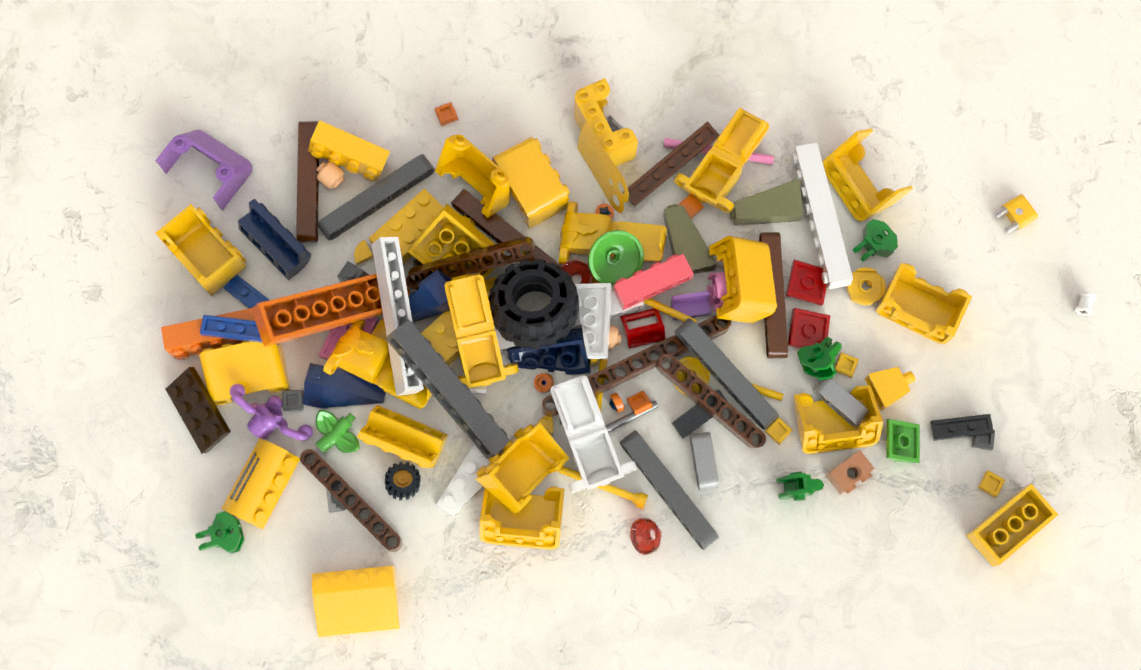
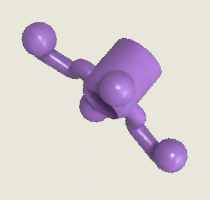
M238 383L230 387L229 391L232 399L246 412L254 414L247 423V428L256 437L268 439L276 427L280 428L281 433L300 441L312 437L313 429L310 425H302L298 428V431L288 428V423L283 418L280 409L282 407L280 397L271 396L267 403L261 405L252 403L250 405L242 398L245 395L243 385Z

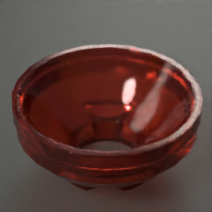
M570 260L561 266V270L568 272L571 277L574 275L581 276L582 280L579 284H591L592 274L585 262Z
M649 518L635 520L630 530V538L634 548L643 555L652 554L657 551L662 537L661 530L657 524ZM651 529L654 531L655 534L654 540L650 536Z

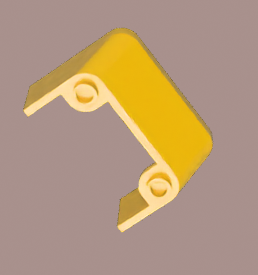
M872 128L856 131L823 160L827 179L853 217L858 221L868 220L889 208L913 189L911 185L896 191L891 188H884L878 192L859 162L865 157V148L861 142L873 132Z

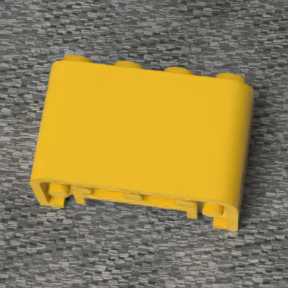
M606 78L576 91L574 97V118L580 130L585 122H588L617 167L636 158L638 140L634 132L629 128H622L612 132L603 112V107L608 105L606 98L610 94L609 84Z
M529 137L492 157V161L509 176L510 192L519 205L521 213L527 218L525 223L529 229L566 210L570 200L568 197L570 192L567 186L561 184L558 171L552 169L548 155L542 153L539 140L533 137Z
M190 204L155 234L212 296L247 267L244 264L247 260L228 240L224 242L221 238L223 234L217 227L213 229L210 226L212 222L200 207L195 209Z
M726 236L710 245L709 254L711 256H718L716 257L717 261L724 262L727 294L721 297V301H724L723 306L716 309L717 318L753 324L772 315L777 308L769 245L764 242L734 236Z
M901 263L894 271L876 312L880 316L939 344L948 343L955 336L972 296L967 291L959 288L947 293L940 286H933L928 284L923 278H916L917 272L914 266Z

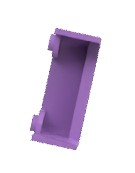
M193 130L175 136L155 160L156 163L167 174L180 156L187 152L190 147H193L219 164L216 170V177L223 185L213 196V199L218 207L224 210L252 173L251 163L202 130Z

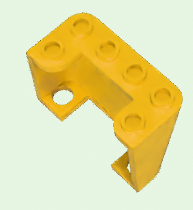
M241 341V344H224L222 348L218 349L206 348L199 354L207 390L216 406L233 402L229 390L232 385L238 383L244 386L245 394L268 390L271 394L290 390L283 347L280 343L279 345L264 347L263 343Z
M540 423L535 425L529 424L524 429H518L513 434L514 438L499 453L488 459L490 463L486 467L482 466L475 472L477 475L475 480L512 512L520 511L533 498L529 494L548 474L558 471L569 460L567 454Z

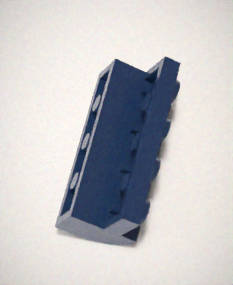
M255 199L249 202V213L238 220L239 230L289 281L308 264L311 258L310 252L280 223L276 216L267 210L263 203L259 204Z

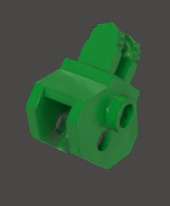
M872 219L864 227L863 240L853 249V252L856 254L862 248L868 251L861 257L862 262L875 255L888 258L898 248L897 235L884 221Z
M827 337L820 344L815 343L811 346L801 347L797 354L804 373L818 380L832 379L836 374L834 367L835 357L840 352L842 344L838 341L832 344V339Z
M792 472L790 475L776 478L778 484H784L785 493L778 494L780 500L793 499L794 501L806 500V496L813 495L815 491H820L824 487L821 479H811L810 475L802 472Z
M226 511L217 513L212 526H209L207 530L195 534L196 539H202L207 536L211 537L210 542L198 546L199 551L221 547L233 554L241 550L245 540L240 520Z

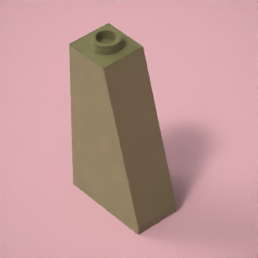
M793 180L735 201L734 208L730 212V219H733L734 226L801 221L804 213L799 180Z
M674 204L665 208L663 217L672 254H677L678 256L684 254L694 274L714 271L717 265L716 260L709 254L706 243L684 206Z

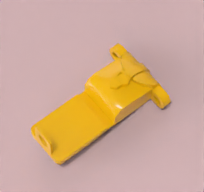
M740 107L692 176L689 178L679 173L674 179L675 184L695 196L697 200L708 203L725 213H730L734 208V204L726 199V197L740 178L742 167L768 132L769 124Z
M569 201L560 232L559 264L568 265L570 253L589 255L595 240L602 234L613 230L629 232L639 240L644 252V262L657 263L663 260L667 236L665 226L623 221L614 222L611 217L603 214L577 213L578 202Z
M466 274L447 281L444 284L464 374L458 376V379L466 384L468 388H473L481 385H491L493 382L505 380L506 375L519 372L517 363L507 365L502 363L483 276L480 274Z
M364 320L353 323L336 343L335 349L330 354L323 372L332 375L337 367H340L372 384L378 385L384 392L418 409L425 407L432 394L424 384V389L415 394L396 396L388 342L362 331L365 326Z

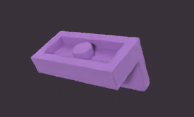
M710 291L676 295L671 298V308L692 318L708 316L712 313L709 302Z

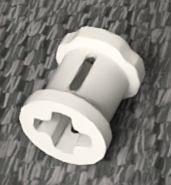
M1080 292L1078 295L1080 298L1079 303L1074 311L1080 315L1090 316L1093 313L1091 310L1093 301L1096 300L1097 296L1091 292Z

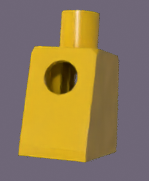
M898 367L870 373L864 378L867 385H871L876 403L881 411L910 392L908 384L915 382V376L911 371L902 374Z

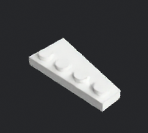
M611 283L575 284L579 297V318L582 325L588 359H608L612 285Z
M475 444L436 504L438 508L452 516L483 488L475 480L477 476L475 472L482 466L486 467L490 462Z

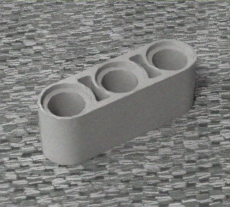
M833 379L821 380L813 389L816 396L854 427H857L869 413L863 404Z
M710 432L690 434V445L698 489L719 488Z

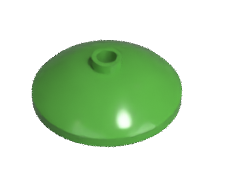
M613 230L602 234L595 240L588 255V265L593 277L600 283H611L612 287H614L617 280L621 278L628 279L635 272L641 270L644 262V252L639 240L629 232L622 230ZM614 253V257L610 259V254Z

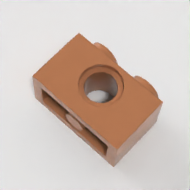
M859 450L829 472L826 477L839 494L843 492L849 494L857 488L855 483L859 480L865 482L872 476L870 472L875 468ZM848 469L855 472V478H850L847 475Z

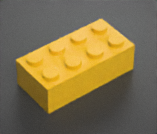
M320 120L310 140L308 149L312 156L316 158L322 157L337 166L341 165L350 173L364 175L363 177L369 181H378L390 151Z
M424 188L369 237L371 245L380 237H398L402 263L404 265L413 257L407 252L408 249L443 206Z
M448 311L438 317L421 334L430 341L432 348L443 357L444 362L449 366L459 357L451 314Z
M1032 484L1021 488L965 536L989 564L994 567L1009 558L1056 518L1058 513Z

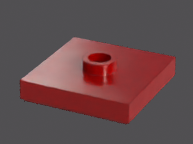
M794 259L786 296L822 306L827 289V283L824 284L822 280L823 268Z
M798 308L792 309L788 346L801 348L814 345L815 343L820 344L828 337L831 315Z

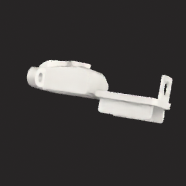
M586 376L574 378L551 388V395L582 480L568 485L571 493L608 485L612 481L623 478L625 474L637 470L635 461L620 465Z

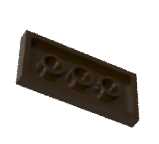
M188 367L165 389L201 454L208 453L231 433L195 367Z

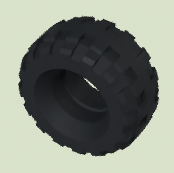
M526 259L521 260L518 265L514 266L512 264L508 266L504 274L500 273L494 281L493 288L490 289L489 305L493 324L506 341L514 342L515 346L522 348L529 346L531 349H540V346L547 345L549 347L556 344L558 339H563L570 333V328L575 326L578 319L579 297L572 277L568 272L561 270V266L553 262L548 264L544 259H536V261H528ZM533 291L546 293L552 298L545 308L538 311H524L516 306L521 296Z

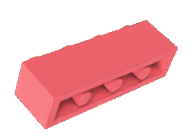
M675 254L670 256L666 262H657L651 265L650 269L646 271L639 270L628 279L621 278L617 280L613 291L622 309L625 310L691 280L694 273L684 254L679 256Z

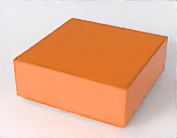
M452 102L434 108L441 126L458 120Z
M692 194L678 204V206H684L691 219L704 208L700 201Z
M643 390L626 398L628 405L635 415L653 407Z

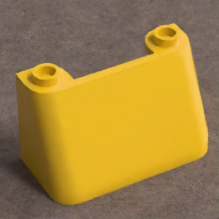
M455 134L446 138L435 172L441 177L445 173L451 174L453 179L461 176L484 196L481 200V204L484 205L481 213L487 218L506 208L510 201L509 176L463 135Z
M871 385L856 386L850 393L869 411L857 427L849 424L823 401L813 402L810 394H795L793 403L803 452L815 454L875 445L880 439L883 420Z
M550 487L545 490L544 496L529 494L533 498L518 512H512L485 488L480 515V540L488 544L549 550L558 548L565 488Z

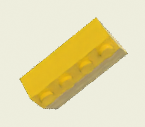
M446 203L407 252L422 264L495 245V243ZM490 255L484 256L488 261L493 260V257ZM472 260L466 261V264L470 266L475 265ZM453 265L447 266L449 270H456V267ZM495 268L471 275L480 274L485 280Z
M394 566L312 574V594L318 637L400 629L396 568Z

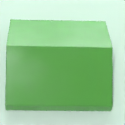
M887 419L886 458L895 462L920 463V424Z

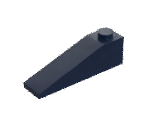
M436 270L420 282L416 293L411 292L409 294L412 322L450 311L444 284L447 281H451L449 276Z
M582 328L570 330V333L565 338L558 339L556 344L549 347L544 345L540 346V349H531L529 346H525V348L515 346L507 349L510 363H517L518 368L531 370L540 368L547 369V372H554L555 370L566 372L565 374L569 375L591 372L590 359L587 357Z
M314 363L309 364L304 383L303 405L328 409L329 407L384 403L386 392L378 385L338 369L332 375L323 372L324 366Z

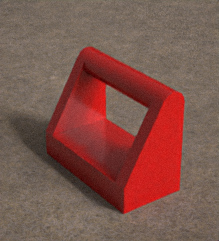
M653 308L620 316L629 349L666 339L665 327L657 309ZM655 316L656 323L633 329L628 328L627 322Z

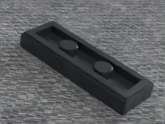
M717 389L715 392L726 400L721 391ZM708 396L706 402L712 407L714 399ZM697 404L671 422L681 438L684 439L713 417Z
M990 414L930 421L933 441L994 433Z

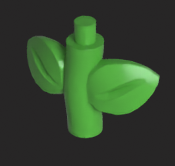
M319 410L316 415V427L325 436L318 440L315 445L323 453L327 452L334 445L343 453H352L360 449V444L355 434L348 432L352 427L350 423L355 417L349 413L345 418L342 416L338 421L337 417L331 412Z

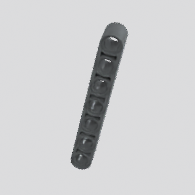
M421 154L323 217L317 223V226L327 240H333L431 176L435 169L425 155Z
M688 318L674 331L677 337L759 427L765 430L779 417L776 410L691 318Z
M636 430L619 442L632 461H635L638 469L702 550L719 538L714 528Z

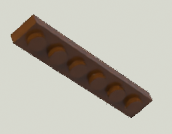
M708 121L627 188L629 192L628 200L636 207L714 142L720 136L719 133Z

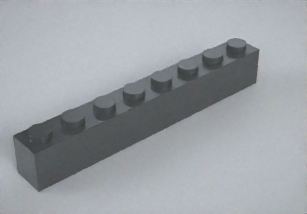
M409 319L406 320L385 338L486 459L495 456L510 441L506 432L495 423L493 416L484 410L481 402L474 398L469 392L467 385L458 379L456 372L448 367L443 357L432 348L430 341L422 336L418 331V327Z

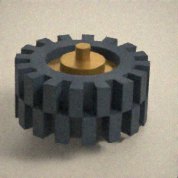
M402 461L399 462V465L394 463L392 468H388V472L385 473V489L388 490L389 495L392 494L394 499L399 497V500L403 501V498L406 497V500H408L410 496H415V492L418 493L421 476L419 475V470L415 469L413 464L409 466V462H406L405 465Z

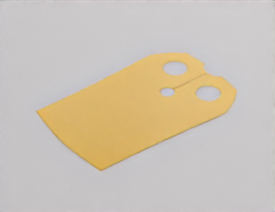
M586 121L579 135L577 149L610 205L621 214L624 211V202H628L629 198L625 180ZM619 182L624 187V194L621 193V191L619 190ZM613 195L618 198L619 206L615 204Z

